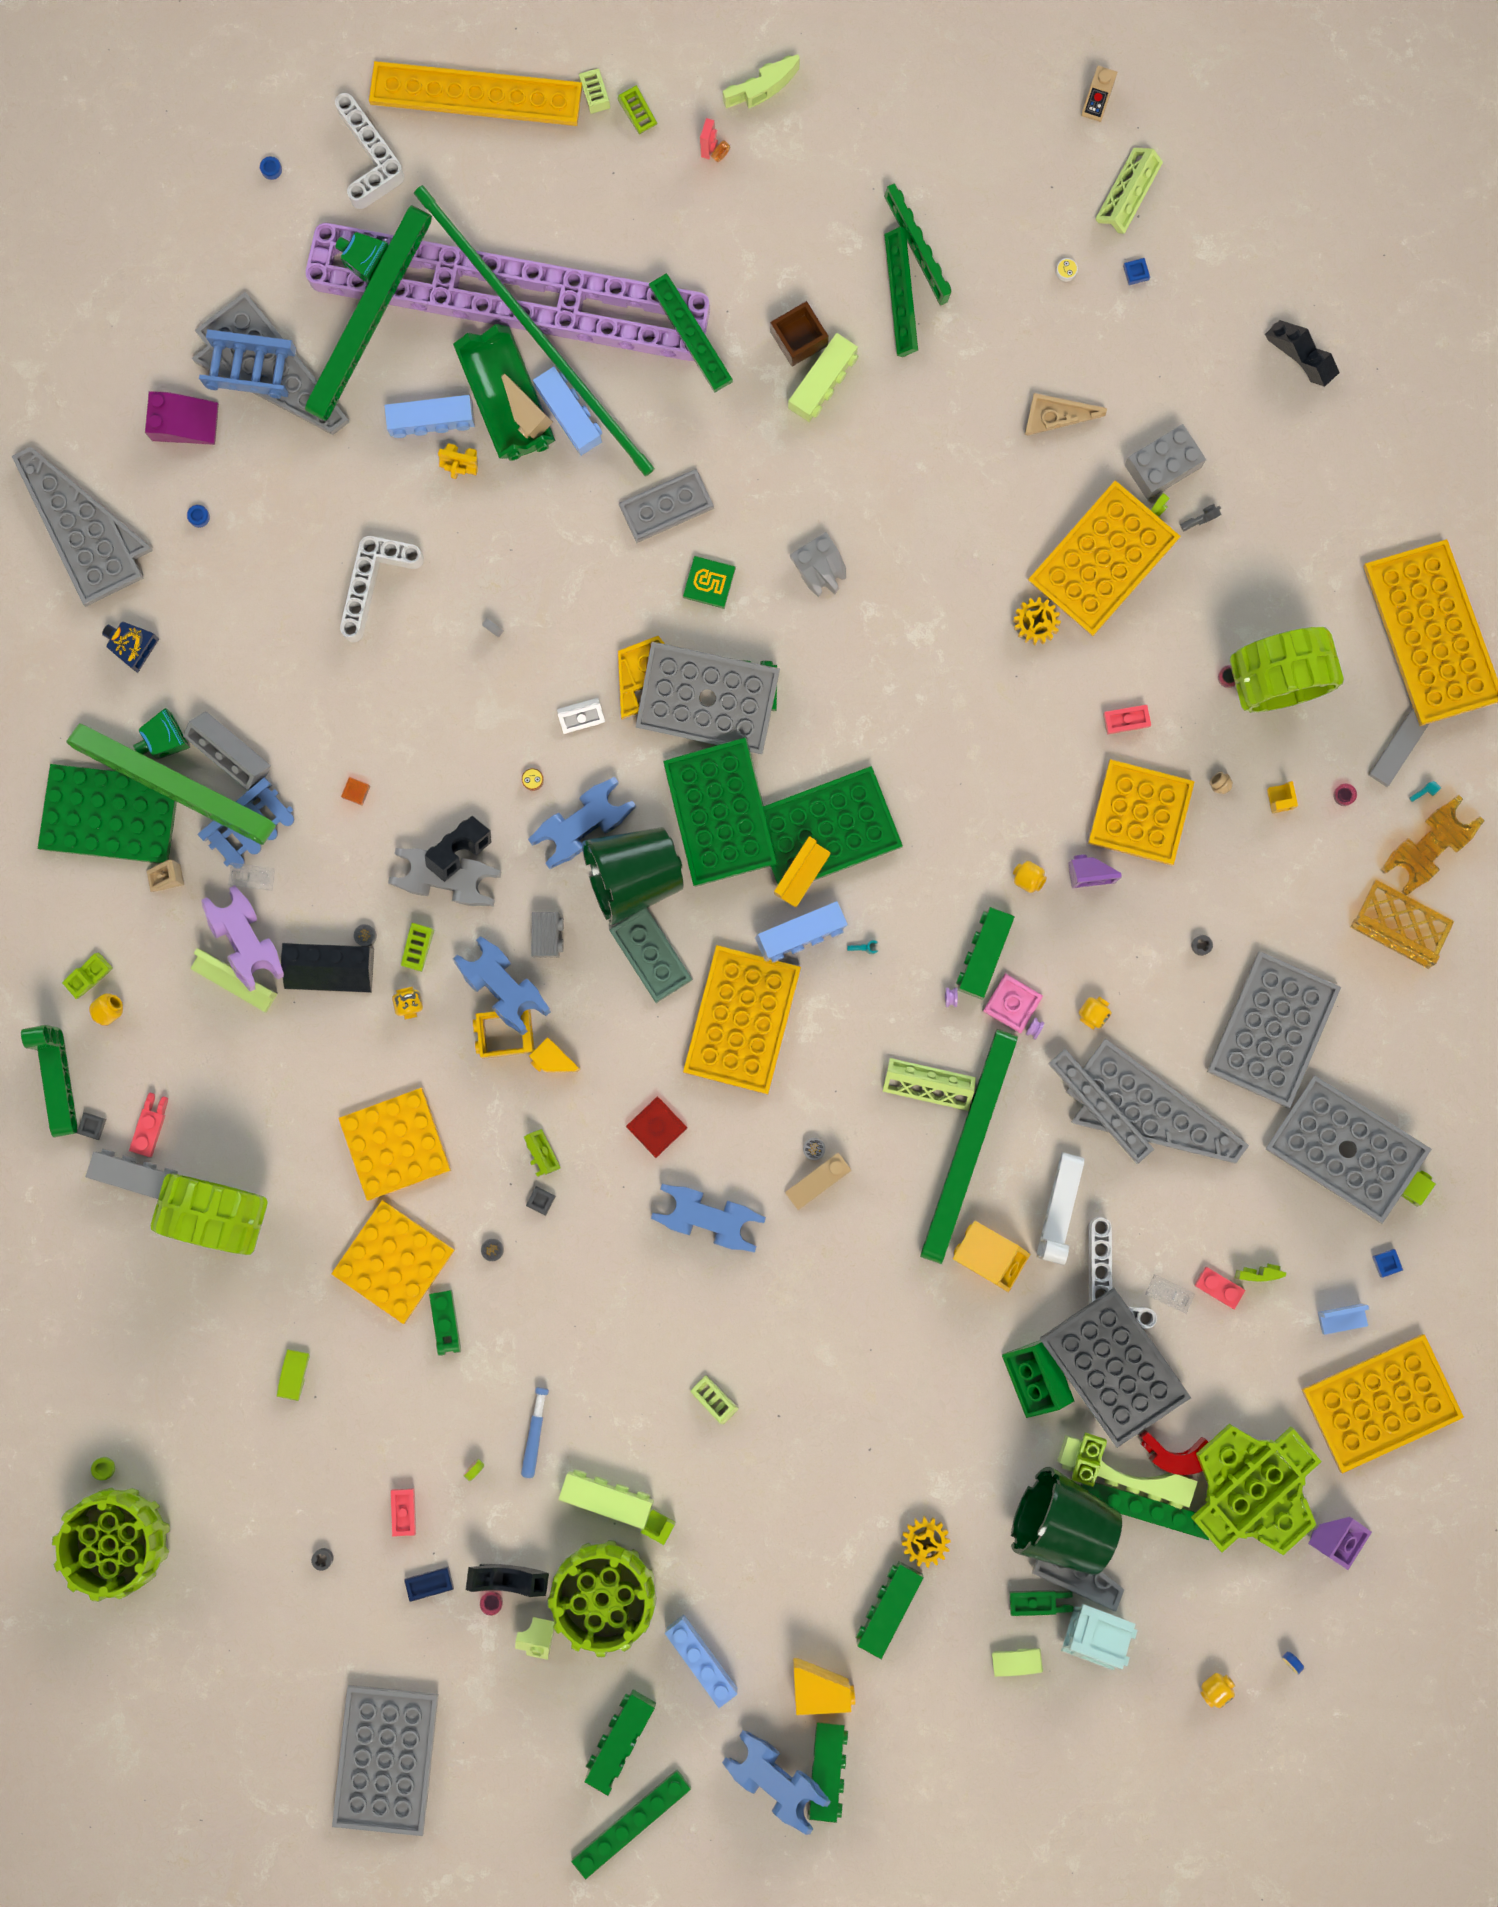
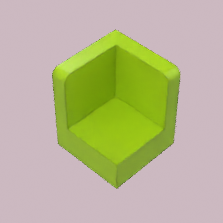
M651 1510L646 1527L641 1529L640 1532L664 1545L676 1522L655 1510Z

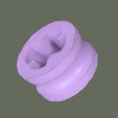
M946 988L945 1006L953 1005L957 1007V988L953 990Z
M1036 1017L1026 1032L1027 1036L1032 1035L1035 1040L1045 1024L1043 1021L1038 1022Z

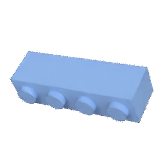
M552 367L533 379L534 386L580 456L602 443L600 435L603 433L596 422L593 424L589 419L591 415L586 406H580L577 401L579 396L573 388H568L566 385L568 380L565 376L558 372L555 367Z
M470 395L384 405L387 431L394 438H404L409 434L423 436L427 432L435 431L437 433H446L451 429L465 431L470 429V427H475Z
M836 901L759 933L755 940L765 962L769 960L776 962L783 959V954L790 951L792 954L804 950V945L811 943L814 946L823 942V937L831 935L833 938L844 933L843 929L848 924Z
M682 1615L665 1629L667 1638L718 1708L737 1695L738 1688L685 1615Z

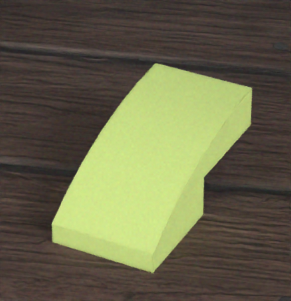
M1040 1648L994 1651L992 1653L995 1677L1043 1672Z

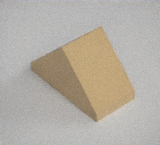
M167 860L147 871L150 892L184 885L181 865L174 860Z

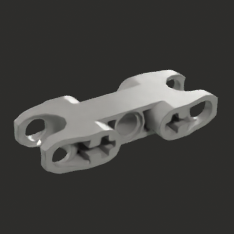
M396 848L395 855L409 860L411 871L405 877H389L388 884L421 896H428L430 887L454 891L453 902L468 906L494 907L495 900L481 895L478 891V885L486 877L500 878L501 870L487 866L479 861L461 858L460 870L444 882L426 867L425 854L427 850Z

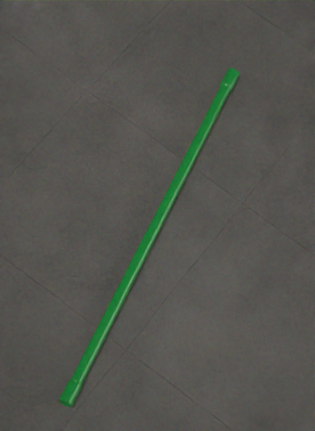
M423 185L419 186L414 191L417 199L434 216L628 453L643 475L646 477L655 470L653 465L636 448L438 206L428 190Z

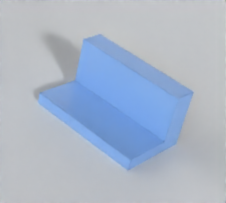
M1356 1304L1318 1312L1322 1334L1326 1335L1367 1327L1368 1322L1365 1310H1369V1306L1366 1304Z

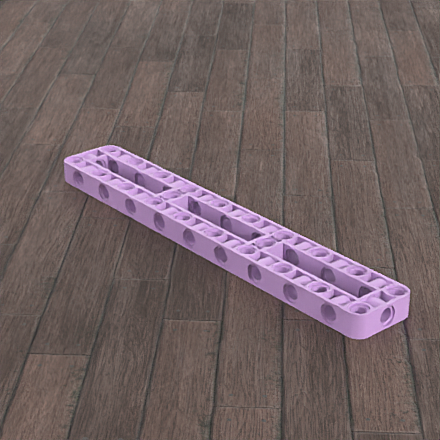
M331 223L319 224L314 232L306 267L308 282L318 292L361 299L368 284L348 268L332 266L334 256L341 252L335 248L337 240L343 237L350 241L354 233L358 232L385 241L389 245L394 235ZM331 235L329 239L323 240L325 236ZM422 241L409 267L435 270L432 284L402 279L389 305L526 330L500 297L458 289L460 277L463 275L476 277L481 281L486 280L459 247ZM476 251L488 267L496 266V269L492 270V272L503 285L508 283L534 291L560 293L557 307L516 300L524 311L530 314L529 317L543 334L694 361L674 329L581 312L583 301L588 298L602 301L604 304L625 308L631 306L642 308L647 312L666 315L660 304L653 301L655 296L649 288V283ZM450 258L455 259L452 263L446 262ZM533 273L538 274L536 278H529ZM317 275H322L320 279L314 280ZM445 278H450V279H451V280H450L449 282H447V283H443V282H442V280L445 279ZM573 281L580 282L577 286L570 285ZM360 282L364 283V284H363L361 287H359V288H356V287H355L357 283H360ZM677 288L704 334H706L710 315L708 297L701 292ZM614 289L621 290V292L618 294L611 293V291ZM400 290L405 291L402 295H396ZM440 298H446V301L443 303L437 302ZM569 301L575 302L573 306H566V303ZM697 304L704 306L702 309L694 308ZM481 306H488L484 311L479 310ZM564 321L571 322L569 326L561 325ZM605 329L613 330L610 334L603 333ZM648 336L654 338V340L651 342L644 341V339Z

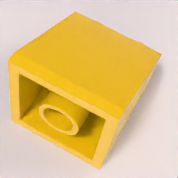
M974 1221L973 1224L967 1227L962 1243L956 1246L953 1260L1009 1293L1031 1254L1019 1245Z
M793 1658L796 1715L851 1712V1705H855L854 1685L849 1684V1678L802 1659Z

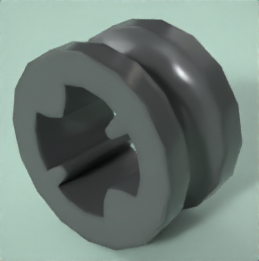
M1206 935L1198 936L1192 942V951L1200 956L1206 955L1211 952L1213 942ZM1198 940H1201V942L1206 941L1208 945L1205 947L1206 951L1197 948Z
M321 1548L313 1554L311 1563L316 1570L324 1571L331 1566L334 1556L329 1549ZM319 1554H321V1557L323 1555L327 1557L326 1565L318 1563Z

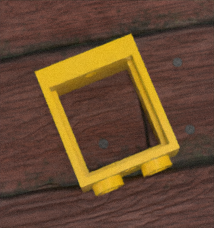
M530 1009L524 1011L520 1018L528 1031L522 1035L523 1048L488 1052L484 1020L499 1019L500 1017L494 1011L477 1013L476 1019H473V1030L478 1033V1041H475L476 1054H480V1058L528 1054L535 1050Z

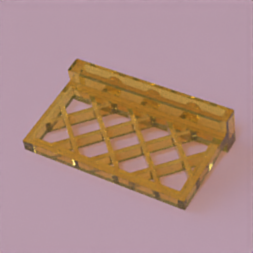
M1375 880L1356 919L1353 920L1351 928L1429 969L1437 964L1440 957L1439 953L1454 921ZM1377 888L1385 892L1386 900L1377 901L1375 895ZM1393 901H1403L1407 910L1397 912ZM1389 903L1392 914L1383 916L1379 905ZM1374 906L1378 918L1372 919L1364 915L1367 908ZM1413 911H1422L1426 920L1417 922ZM1408 913L1412 924L1402 926L1399 915ZM1394 917L1398 928H1388L1384 919ZM1439 920L1446 924L1444 931L1436 933L1433 921ZM1428 923L1431 935L1422 937L1419 925ZM1413 927L1417 939L1411 940L1407 938L1405 929ZM1434 939L1436 944L1434 952L1426 948L1424 940Z

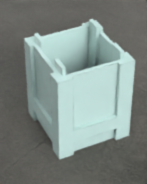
M1084 1604L1081 1607L1074 1606L1061 1651L1110 1670L1115 1668L1123 1669L1124 1666H1128L1130 1657L1126 1656L1131 1638H1136L1138 1631L1134 1629L1136 1624Z

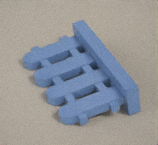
M266 778L260 780L236 801L262 816L264 815L259 810L266 805L276 816L272 820L275 825L281 822L285 826H291L294 823V817L291 814L293 809L291 806L286 808L276 797L279 793L276 789L273 791L269 789L272 784ZM259 797L261 801L254 805L252 802ZM212 821L197 834L203 841L209 839L211 844L208 846L212 850L215 847L225 857L226 861L223 863L227 867L231 864L234 868H242L245 860L241 855L248 850L251 854H258L261 851L259 843L229 828L222 834L219 830L224 826L215 821ZM276 829L273 830L268 840L277 838L278 832ZM232 833L243 845L238 850L226 839Z

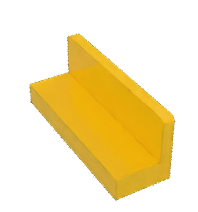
M810 836L774 890V895L793 907L798 906L830 856V852L816 844L817 841Z

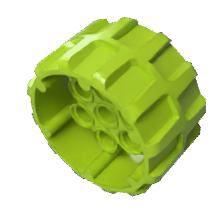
M1326 627L1296 629L1263 638L1238 649L1230 656L1229 660L1241 707L1244 711H1249L1250 713L1277 710L1319 698L1338 689L1344 681L1333 637Z
M167 1174L163 1179L150 1226L152 1231L165 1237L215 1250L251 1255L255 1251L268 1201L264 1196L188 1176Z
M111 1487L83 1498L76 1506L67 1510L61 1517L64 1523L59 1533L52 1537V1545L56 1546L57 1559L53 1565L56 1572L61 1571L67 1580V1588L72 1592L80 1591L89 1595L91 1601L99 1602L105 1598L115 1597L122 1599L156 1577V1570L160 1563L167 1559L169 1549L166 1547V1534L170 1532L169 1524L163 1522L157 1510L160 1508L159 1504L156 1501L149 1502L139 1496V1490L137 1489L114 1490ZM98 1504L99 1510L106 1509V1512L100 1515L98 1521L89 1523V1517L86 1514L94 1505ZM116 1506L127 1510L136 1519L125 1522L123 1512L116 1509ZM109 1515L115 1518L114 1526H111L107 1521ZM128 1526H132L134 1528V1537L128 1534ZM89 1528H93L95 1530V1538H91L89 1536ZM143 1533L145 1534L146 1539V1556L144 1555V1547L140 1543H137V1539H139L143 1535ZM78 1536L80 1541L86 1545V1548L79 1552ZM109 1538L115 1541V1549L109 1547ZM128 1549H132L135 1552L134 1560L128 1557ZM89 1551H93L96 1554V1561L90 1560L88 1556ZM109 1561L116 1565L115 1572L110 1571L108 1568ZM136 1564L135 1571L138 1572V1575L132 1581L125 1582V1577H117V1575L124 1571L125 1566ZM96 1565L99 1566L100 1575L107 1579V1581L96 1576L88 1568L95 1567Z
M608 1540L604 1544L591 1545L586 1543L575 1553L565 1558L553 1578L548 1597V1607L551 1608L553 1614V1628L557 1634L562 1632L571 1641V1649L579 1652L582 1648L595 1652L597 1657H605L608 1652L619 1649L624 1652L627 1651L642 1633H646L657 1600L654 1574L652 1570L647 1569L639 1558L640 1553L635 1549L629 1551L617 1546L616 1541ZM591 1559H610V1564L605 1565L600 1574L594 1569H583L581 1566L583 1562ZM619 1563L634 1573L640 1582V1586L635 1587L629 1581H620L621 1570L618 1567ZM609 1570L613 1571L616 1574V1579L608 1581L604 1573ZM568 1573L571 1576L578 1575L577 1586L579 1591L573 1594L571 1600L567 1596H562L564 1579ZM585 1575L591 1576L594 1579V1584L590 1586L585 1585L582 1577ZM627 1588L630 1590L631 1596L629 1598H622L619 1590ZM605 1593L608 1595L609 1601L601 1603L598 1601L597 1595ZM635 1595L640 1600H645L644 1612L637 1622L633 1619L627 1620L629 1612L626 1607L633 1602ZM578 1597L584 1598L586 1606L583 1608L577 1607L575 1599ZM567 1609H571L576 1615L585 1614L584 1624L588 1630L587 1632L580 1629L571 1620L566 1612ZM619 1610L623 1613L624 1618L619 1621L615 1620L612 1617V1612ZM592 1615H598L602 1622L599 1625H593L589 1618ZM606 1622L614 1628L622 1627L625 1632L614 1636H596V1632L601 1631Z

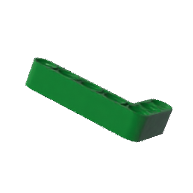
M49 1025L22 1029L21 1040L23 1046L26 1049L38 1051L51 1135L55 1138L76 1134L78 1126L62 1030Z

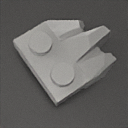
M827 532L790 554V558L801 573L802 579L818 597L822 594V587H827L832 593L836 594L839 587L835 579H846V566Z

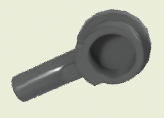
M1212 504L1203 509L1204 513L1181 523L1180 526L1183 532L1222 515L1220 512L1221 507H1216L1215 504Z

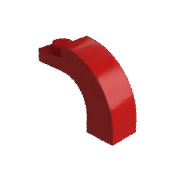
M1146 1430L1139 1435L1143 1440L1140 1444L1149 1453L1154 1451L1148 1459L1159 1468L1177 1475H1191L1203 1471L1196 1453L1208 1443L1205 1438L1201 1437L1191 1448L1184 1452L1174 1453L1164 1449Z

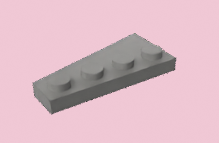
M1036 1560L1032 1570V1574L1113 1611H1117L1124 1592L1122 1587L1103 1572L1097 1575H1090L1040 1560Z

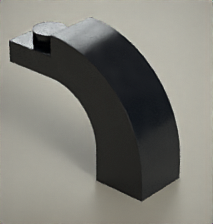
M480 1564L479 1566L468 1567L465 1590L470 1592L507 1591L527 1597L546 1596L549 1573L521 1566Z

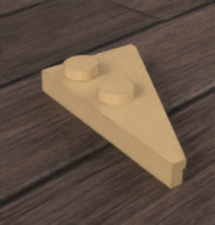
M1034 393L1025 435H1032L1104 417L1107 413V408Z

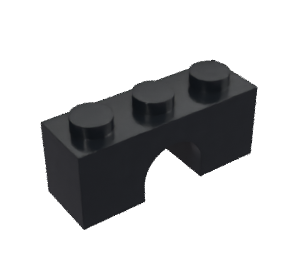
M474 816L463 820L453 832L446 834L441 842L427 850L425 854L426 867L445 882L460 870L459 856L455 852L466 849L475 855L479 854L492 843L491 830Z

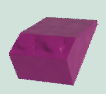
M149 391L145 433L151 441L215 445L219 403L170 392Z

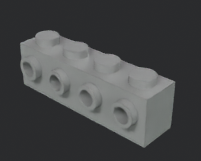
M204 712L189 721L183 737L245 789L250 790L260 780L266 778L271 765L210 714Z
M102 1149L101 1152H93L85 1177L158 1199L164 1177L167 1174H177L178 1171L165 1168L164 1171L156 1169V1164L144 1161L142 1165L135 1163L136 1158L123 1155L122 1158L115 1157V1152Z

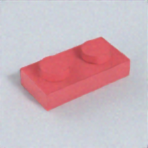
M708 118L705 120L700 136L701 157L710 159L711 153L714 152L718 145V140L716 139L718 130L715 129L714 120Z
M1147 705L1103 713L1107 735L1151 727Z
M1208 1267L1204 1268L1194 1285L1234 1310L1246 1291Z
M414 1488L391 1490L392 1537L416 1535Z

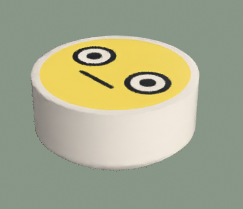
M1069 258L1062 259L1056 268L1057 277L1065 282L1073 280L1078 272L1077 263Z

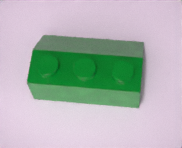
M1041 1340L1002 1354L1026 1418L1058 1411L1075 1402L1063 1371Z

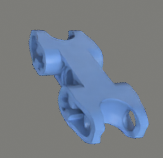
M615 777L586 791L579 798L584 807L565 820L560 813L553 815L543 822L528 839L532 846L544 840H552L556 843V852L545 863L549 869L570 861L583 851L580 840L593 830L600 827L605 834L612 831L636 808L633 801L618 807L608 803V795L619 784Z
M480 936L476 939L478 946L483 952L480 959L468 962L461 956L456 955L453 961L462 973L465 981L474 991L478 992L485 986L499 1000L492 1006L495 1013L506 1025L524 1035L528 1031L520 1019L523 1012L528 1009H535L547 1016L551 1013L550 1008L541 997L538 989L528 979H525L519 985L505 971L511 965L508 958L497 946Z
M661 1185L660 1190L674 1196L676 1209L669 1215L652 1213L651 1219L671 1230L686 1235L691 1234L693 1225L716 1232L714 1244L732 1250H746L755 1253L757 1246L742 1239L740 1228L747 1221L764 1223L766 1217L755 1213L746 1206L730 1201L726 1202L724 1211L701 1204L704 1193L687 1187Z
M743 1730L739 1736L748 1748L747 1759L740 1764L732 1758L725 1757L722 1762L732 1775L733 1779L747 1791L754 1794L760 1786L777 1802L772 1812L782 1822L796 1828L805 1835H810L813 1828L804 1816L806 1803L812 1800L822 1807H828L831 1801L819 1785L802 1771L797 1770L794 1776L791 1777L775 1763L780 1752L769 1742Z

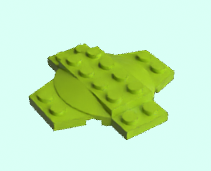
M1228 1424L1196 1453L1208 1483L1207 1498L1205 1499L1207 1503L1191 1518L1221 1553L1238 1538L1247 1539V1537H1253L1278 1553L1285 1555L1316 1526L1307 1499L1304 1498L1302 1490L1306 1484L1305 1477L1322 1461L1291 1426L1273 1441L1271 1439L1257 1440L1235 1426Z

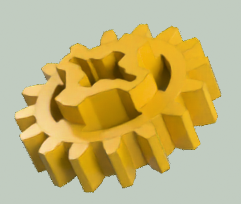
M1038 597L1036 602L1029 598L1028 605L1022 602L1020 605L1022 609L1017 608L1015 613L1018 616L1014 617L1013 622L1018 624L1015 625L1014 630H1020L1019 638L1022 636L1026 637L1025 643L1033 640V645H1036L1037 641L1040 640L1043 645L1046 642V638L1051 641L1053 634H1057L1059 629L1055 626H1060L1061 621L1056 620V618L1059 617L1060 612L1054 613L1056 606H1048V599L1042 603L1041 597ZM1033 608H1039L1038 610H1035V611H1031V610H1030V609H1033ZM1046 612L1050 616L1051 621L1047 619ZM1041 615L1039 623L1033 628L1034 620ZM1023 622L1027 624L1028 630L1024 627ZM1040 631L1044 632L1043 634H1035Z
M923 1516L922 1522L915 1518L914 1526L907 1524L909 1532L902 1533L907 1538L901 1541L903 1546H907L903 1552L904 1554H911L909 1561L912 1562L916 1559L917 1566L919 1567L922 1562H925L926 1567L929 1568L932 1561L937 1566L938 1558L945 1560L943 1552L950 1551L945 1544L951 1543V1540L944 1537L949 1532L947 1529L941 1530L943 1523L939 1522L936 1525L935 1518L933 1517L930 1522H927L925 1516ZM925 1527L924 1531L920 1533L915 1532L916 1530ZM935 1530L939 1533L941 1542L934 1539ZM926 1537H929L930 1542L933 1544H926L923 1547L920 1540H925ZM911 1542L918 1545L917 1554L912 1549ZM937 1551L935 1554L927 1557L928 1553Z

